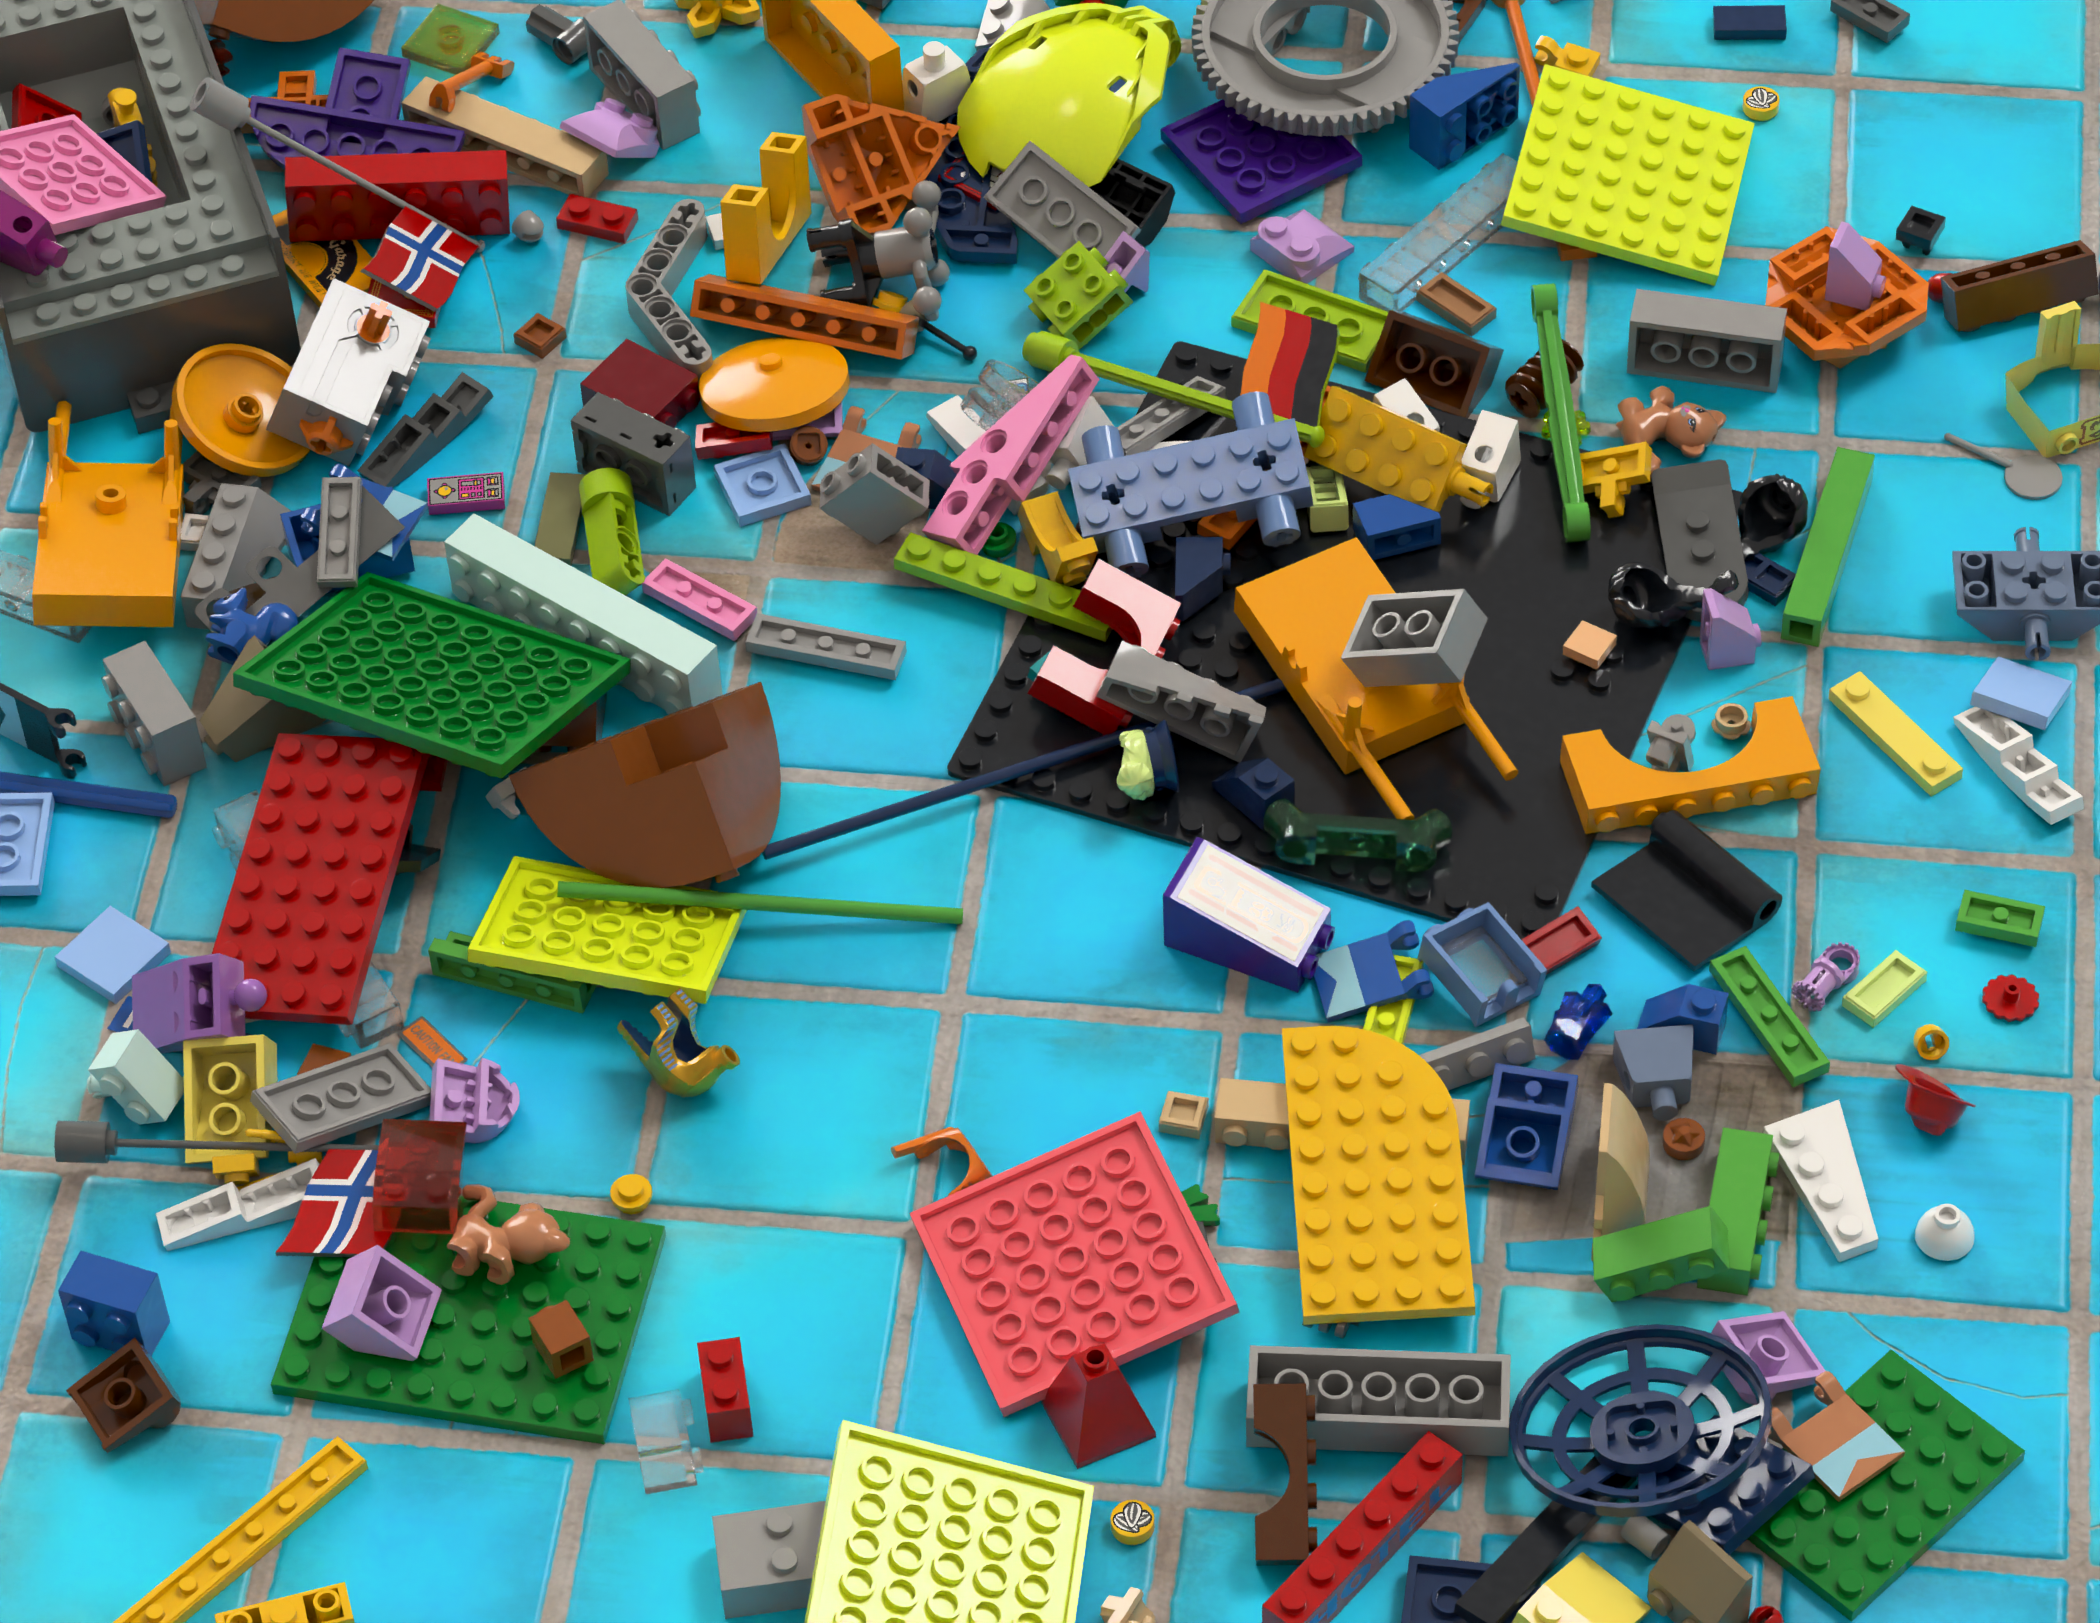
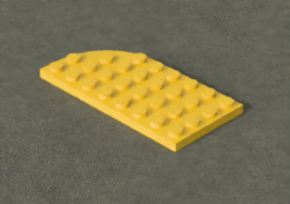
M1344 1026L1282 1028L1303 1325L1475 1315V1297L1458 1121L1452 1098L1441 1078L1417 1053L1387 1036L1372 1031Z

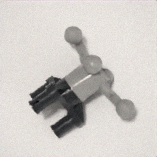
M923 180L915 185L912 191V198L918 207L907 211L903 219L904 227L868 233L858 226L853 218L839 220L837 225L814 229L808 228L807 242L810 252L821 250V256L825 257L823 259L825 268L832 265L851 263L854 277L852 286L829 290L823 289L820 291V297L872 307L873 298L876 297L883 279L913 274L917 286V291L912 298L913 307L918 313L924 315L928 321H936L939 318L942 298L937 289L933 287L944 285L950 276V269L947 263L938 259V249L934 235L939 215L937 204L941 198V191L937 184L932 181Z

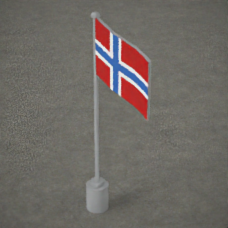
M206 77L199 84L191 100L190 109L229 131H233L236 127L242 128L247 123L402 208L401 212L386 228L374 258L360 272L435 312L451 296L464 264L474 252L481 253L484 251L485 243L482 239L476 241L250 117L251 108L248 107L249 99L210 77Z

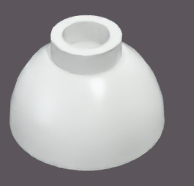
M1942 1204L1929 1209L1919 1219L1915 1229V1240L1918 1247L1926 1255L1934 1259L1943 1261L1956 1260L1965 1256L1972 1249L1975 1240L1974 1227L1969 1217L1963 1211L1952 1204Z

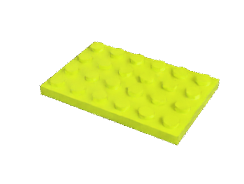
M514 856L468 947V962L484 964L488 967L523 971L527 974H540L562 978L567 981L601 985L606 988L641 992L651 996L669 997L681 988L694 1002L706 1004L747 910L557 897L558 881L624 886L634 885L605 878L586 868ZM689 886L666 887L669 889L712 891Z

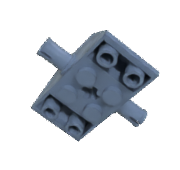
M2026 527L2015 531L2016 551H1952L1957 615L1993 641H2025V655L2028 659L2035 661L2034 648H2038L2039 661L2044 660L2051 653L2049 641H2072L2100 625V551H2040L2039 531L2033 527H2029L2030 539L2026 537Z

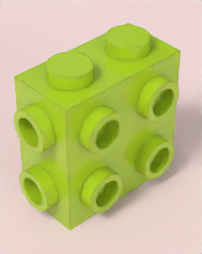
M1080 241L1064 251L1058 260L1043 273L1036 276L1032 283L1024 289V292L1033 301L1028 305L1030 310L1042 323L1048 318L1053 324L1047 329L1052 334L1074 340L1078 345V350L1133 303L1132 299L1124 291L1129 286L1128 283L1115 269L1108 273L1104 268L1109 263L1095 247L1088 251Z

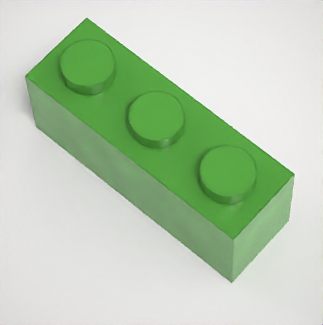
M1707 1206L1593 1238L1594 1281L1611 1302L1629 1300L1634 1296L1656 1290H1666L1674 1285L1696 1279H1706L1714 1274L1729 1271L1728 1228L1712 1207Z

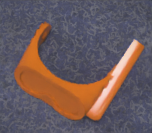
M947 1127L891 1147V1152L895 1159L914 1153L917 1158L922 1159L944 1145H947L950 1150L967 1153L970 1163L967 1175L963 1182L952 1190L948 1196L993 1176L958 1127Z

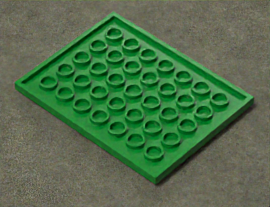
M366 572L358 578V587H346L233 672V686L248 691L255 696L266 697L283 703L287 707L298 708L315 714L319 718L330 719L347 725L354 730L364 731L382 737L386 741L396 742L417 749L421 753L431 754L449 760L453 764L463 765L484 772L488 776L502 779L631 672V659Z
M410 1189L395 1233L385 1250L442 1289L418 1358L414 1361L354 1351L322 1329L324 1320L346 1261L351 1257H314L271 1382L272 1392L277 1395L605 1445L666 1238L665 1226L544 1208L545 1213L553 1216L560 1230L570 1238V1246L563 1251L550 1253L544 1259L531 1265L512 1260L515 1275L508 1283L500 1285L489 1281L487 1278V1273L490 1269L488 1263L481 1262L479 1269L471 1276L459 1275L451 1269L458 1252L448 1249L446 1245L453 1237L457 1220L467 1215L471 1207L479 1201L466 1200L463 1196ZM497 1201L496 1207L484 1219L492 1226L502 1227L507 1220L519 1211L521 1205ZM567 1300L590 1336L594 1361L555 1379L532 1341L528 1318L547 1306H554Z

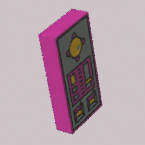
M503 472L427 478L429 515L505 509Z

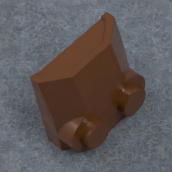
M133 1338L66 1390L80 1407L101 1440L102 1448L107 1453L149 1427L158 1429L168 1426L178 1416L181 1406L179 1396L161 1368L136 1338Z

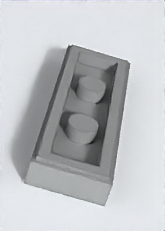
M361 477L322 478L317 584L319 588L358 587L363 485Z

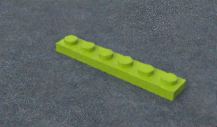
M909 533L894 557V569L1084 635L1106 642L1113 630L1108 625L1073 607L1080 590L915 533Z

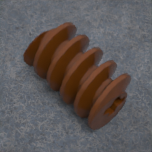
M1562 339L1569 381L1572 384L1578 378L1577 372L1583 369L1584 363L1578 351L1570 343ZM1539 350L1515 374H1512L1505 384L1506 395L1511 405L1521 415L1530 419L1536 418L1541 412L1540 410L1546 409Z

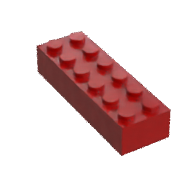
M506 150L323 156L467 236L510 234ZM285 157V193L290 242L382 239L386 228L402 210L399 206L309 157Z

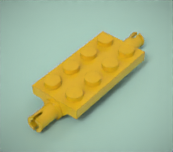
M1331 386L1321 411L1320 426L1325 431L1324 441L1316 448L1311 447L1309 443L1304 457L1384 494L1399 497L1439 513L1444 501L1449 496L1456 494L1477 503L1481 507L1489 502L1491 497L1482 493L1488 492L1493 494V484L1467 474L1466 470L1462 467L1461 459L1467 444L1345 389Z

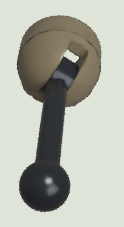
M912 300L908 301L899 312L919 317L917 332H921L924 329L962 352L966 360L971 361L977 357L975 347L963 345L930 324L924 315L915 310Z

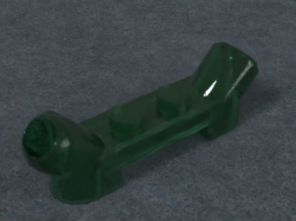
M1283 798L1276 800L1268 806L1263 821L1264 830L1276 839V854L1280 859L1294 864L1315 865V854L1396 859V871L1420 872L1428 870L1435 865L1437 850L1448 844L1452 838L1450 819L1442 811L1435 808L1424 812L1413 820L1304 813L1290 800Z

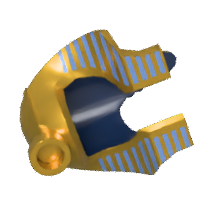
M681 988L669 996L683 1014L679 1025L678 1019L663 1001L650 1011L662 1030L654 1042L649 1041L647 1037L638 1032L637 1028L633 1027L629 1022L625 1020L620 1021L617 1027L618 1032L623 1035V1039L635 1051L636 1056L639 1057V1060L652 1075L656 1083L668 1093L681 1097L701 1095L717 1082L719 1076L725 1070H733L740 1064L739 1056L728 1045H723L720 1048L718 1045L708 1048L701 1045L695 1026L698 1005Z

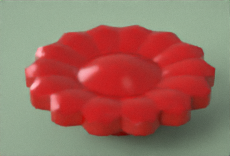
M2012 974L2007 977L1999 975L1996 979L1989 980L1988 986L1983 988L1982 993L1984 996L1982 997V1002L1986 1005V1010L1993 1013L1997 1019H2005L2008 1022L2014 1020L2023 1021L2025 1017L2033 1016L2034 1010L2039 1007V993L2035 991V986L2028 983L2027 979L2023 977L2017 978Z

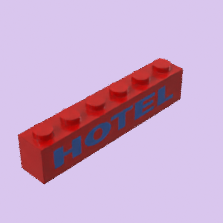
M1428 1431L1262 1605V1623H1330L1462 1483L1463 1454Z

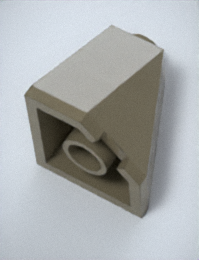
M255 635L246 643L199 720L208 733L204 740L217 755H221L224 752L235 762L275 745L278 733L300 734L327 720L298 708L287 707L283 703L266 697L255 696L248 691L233 686V672L268 647Z

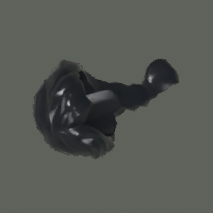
M1779 474L1764 476L1748 483V486L1740 496V506L1738 508L1739 533L1744 561L1754 560V555L1758 553L1764 554L1765 552L1777 551L1783 544L1791 541L1805 528L1808 500L1801 484L1787 478L1785 475L1780 476Z
M1632 562L1618 567L1612 573L1608 583V600L1612 604L1615 616L1630 627H1668L1672 622L1682 619L1688 610L1702 608L1703 589L1712 588L1725 595L1736 590L1739 582L1737 575L1732 570H1727L1718 575L1713 584L1708 588L1685 586L1677 583L1672 577L1665 575L1654 566L1642 562Z

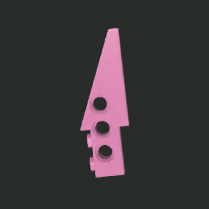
M1075 355L1067 357L951 463L950 467L956 473V477L922 530L929 539L978 555L1011 500L1023 502L1100 380L1082 357Z

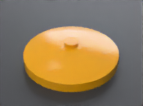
M781 336L751 341L732 348L713 360L712 366L702 373L699 381V393L705 413L717 423L741 431L772 432L802 426L832 411L846 396L850 385V378L844 356L833 346Z
M228 343L204 348L195 353L184 364L174 382L172 390L173 413L183 435L208 460L238 474L269 477L292 470L311 451V449L266 430L292 370V367L269 352L253 346Z

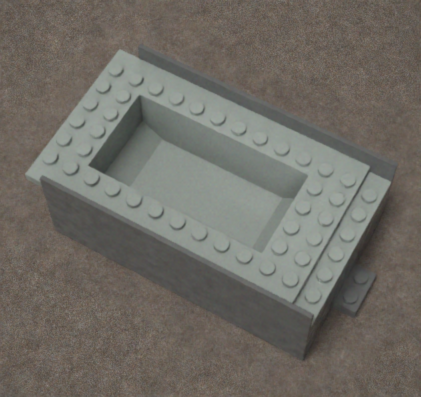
M0 0V131L11 129L12 91L19 83L82 113V122L95 133L114 128V126L104 121L102 114V103L108 93L116 88L131 89L137 95L136 103L144 123L147 144H151L152 156L156 161L158 188L167 196L164 207L55 235L57 243L68 250L67 259L59 268L48 265L40 275L34 276L0 262V346L25 426L32 432L48 430V420L55 417L56 406L60 401H67L72 406L70 424L130 409L138 434L164 428V422L169 420L174 382L187 360L198 351L218 344H243L269 352L286 362L289 366H292L301 350L280 236L241 129L236 127L233 131H229L190 109L192 97L199 84L206 77H210L224 85L194 0Z

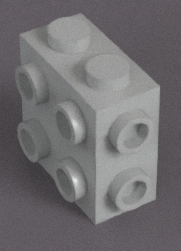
M872 443L860 453L853 454L846 463L835 471H831L824 476L820 483L819 509L851 528L857 534L878 545L890 535H895L914 518L920 517L926 512L929 506L930 480Z

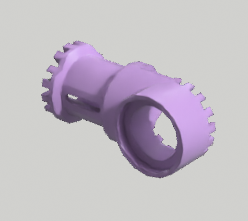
M1838 942L1837 945L1832 943L1831 947L1828 946L1820 957L1812 963L1811 972L1803 981L1795 982L1791 988L1792 994L1795 995L1794 998L1800 999L1798 1001L1799 1005L1803 1002V1008L1806 1009L1808 1007V1010L1811 1012L1812 1010L1821 1011L1825 1005V998L1833 989H1839L1842 985L1851 983L1856 979L1859 974L1860 955H1858V950H1855L1853 945L1849 946L1847 942L1845 944ZM1838 957L1846 958L1852 963V966L1849 969L1840 970L1831 960Z

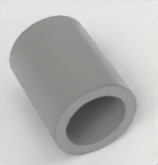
M1645 1516L1630 1517L1621 1531L1623 1539L1651 1560L1659 1558L1671 1541V1536Z

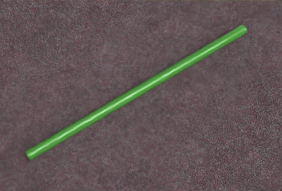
M558 881L557 897L947 924H962L963 908Z

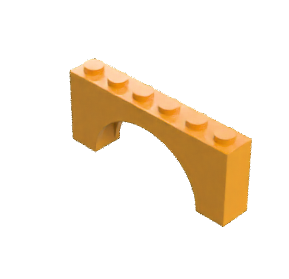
M1793 696L1755 702L1751 721L1753 736L1748 744L1728 761L1699 771L1666 772L1639 765L1617 752L1609 744L1601 729L1562 736L1560 763L1585 834L1611 832L1615 829L1636 825H1650L1660 813L1677 810L1685 818H1689L1693 815L1716 811L1725 812L1733 808L1765 805L1773 801L1790 798L1800 799L1808 795L1817 794L1821 768Z

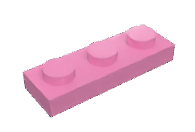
M666 558L642 583L643 593L732 641H735L754 622L757 614L756 606Z

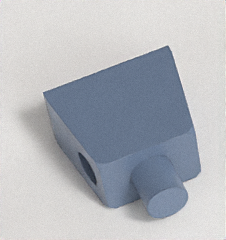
M1693 1024L1614 1031L1613 1061L1631 1104L1636 1108L1651 1106L1653 1117L1657 1120L1666 1121L1673 1119L1678 1114L1677 1104H1686L1690 1101Z

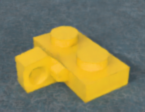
M1647 442L1580 453L1584 494L1595 492L1597 499H1600V508L1607 513L1608 518L1623 516L1625 507L1624 494H1630L1631 485L1650 482L1652 448Z

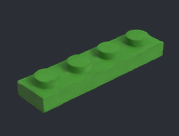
M1746 946L1710 960V973L1723 991L1729 993L1728 998L1792 1087L1829 1072L1830 1061Z

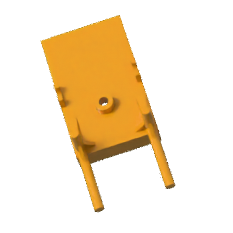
M761 0L765 40L821 98L840 94L848 96L849 99L866 104L874 103L904 111L900 46L856 2L857 0Z
M67 401L58 402L55 417L48 420L49 462H47L43 502H40V516H38V547L32 591L34 625L174 627L184 509L183 496L185 493L184 464H181L183 433L175 419L172 405L170 407L169 420L164 422V456L155 464L74 462L66 455L72 406Z
M1357 537L1236 587L1235 614L1281 679L1341 770L1346 775L1362 768L1401 826L1409 825L1415 817L1377 763L1380 759L1465 723L1505 781H1510L1518 775V770L1470 703V698L1464 687L1465 674L1461 682L1364 687L1343 662L1341 656L1368 595L1395 593Z

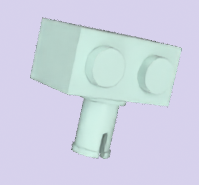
M139 1029L112 1033L88 1069L91 1073L87 1080L89 1094L94 1093L92 1097L96 1099L113 1096L125 1109L126 1116L139 1125L165 1122L184 1093V1078Z

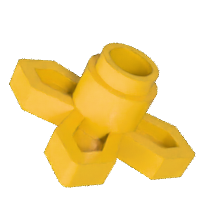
M674 0L678 8L691 10L687 14V24L694 38L715 33L722 18L740 25L760 19V7L756 0Z

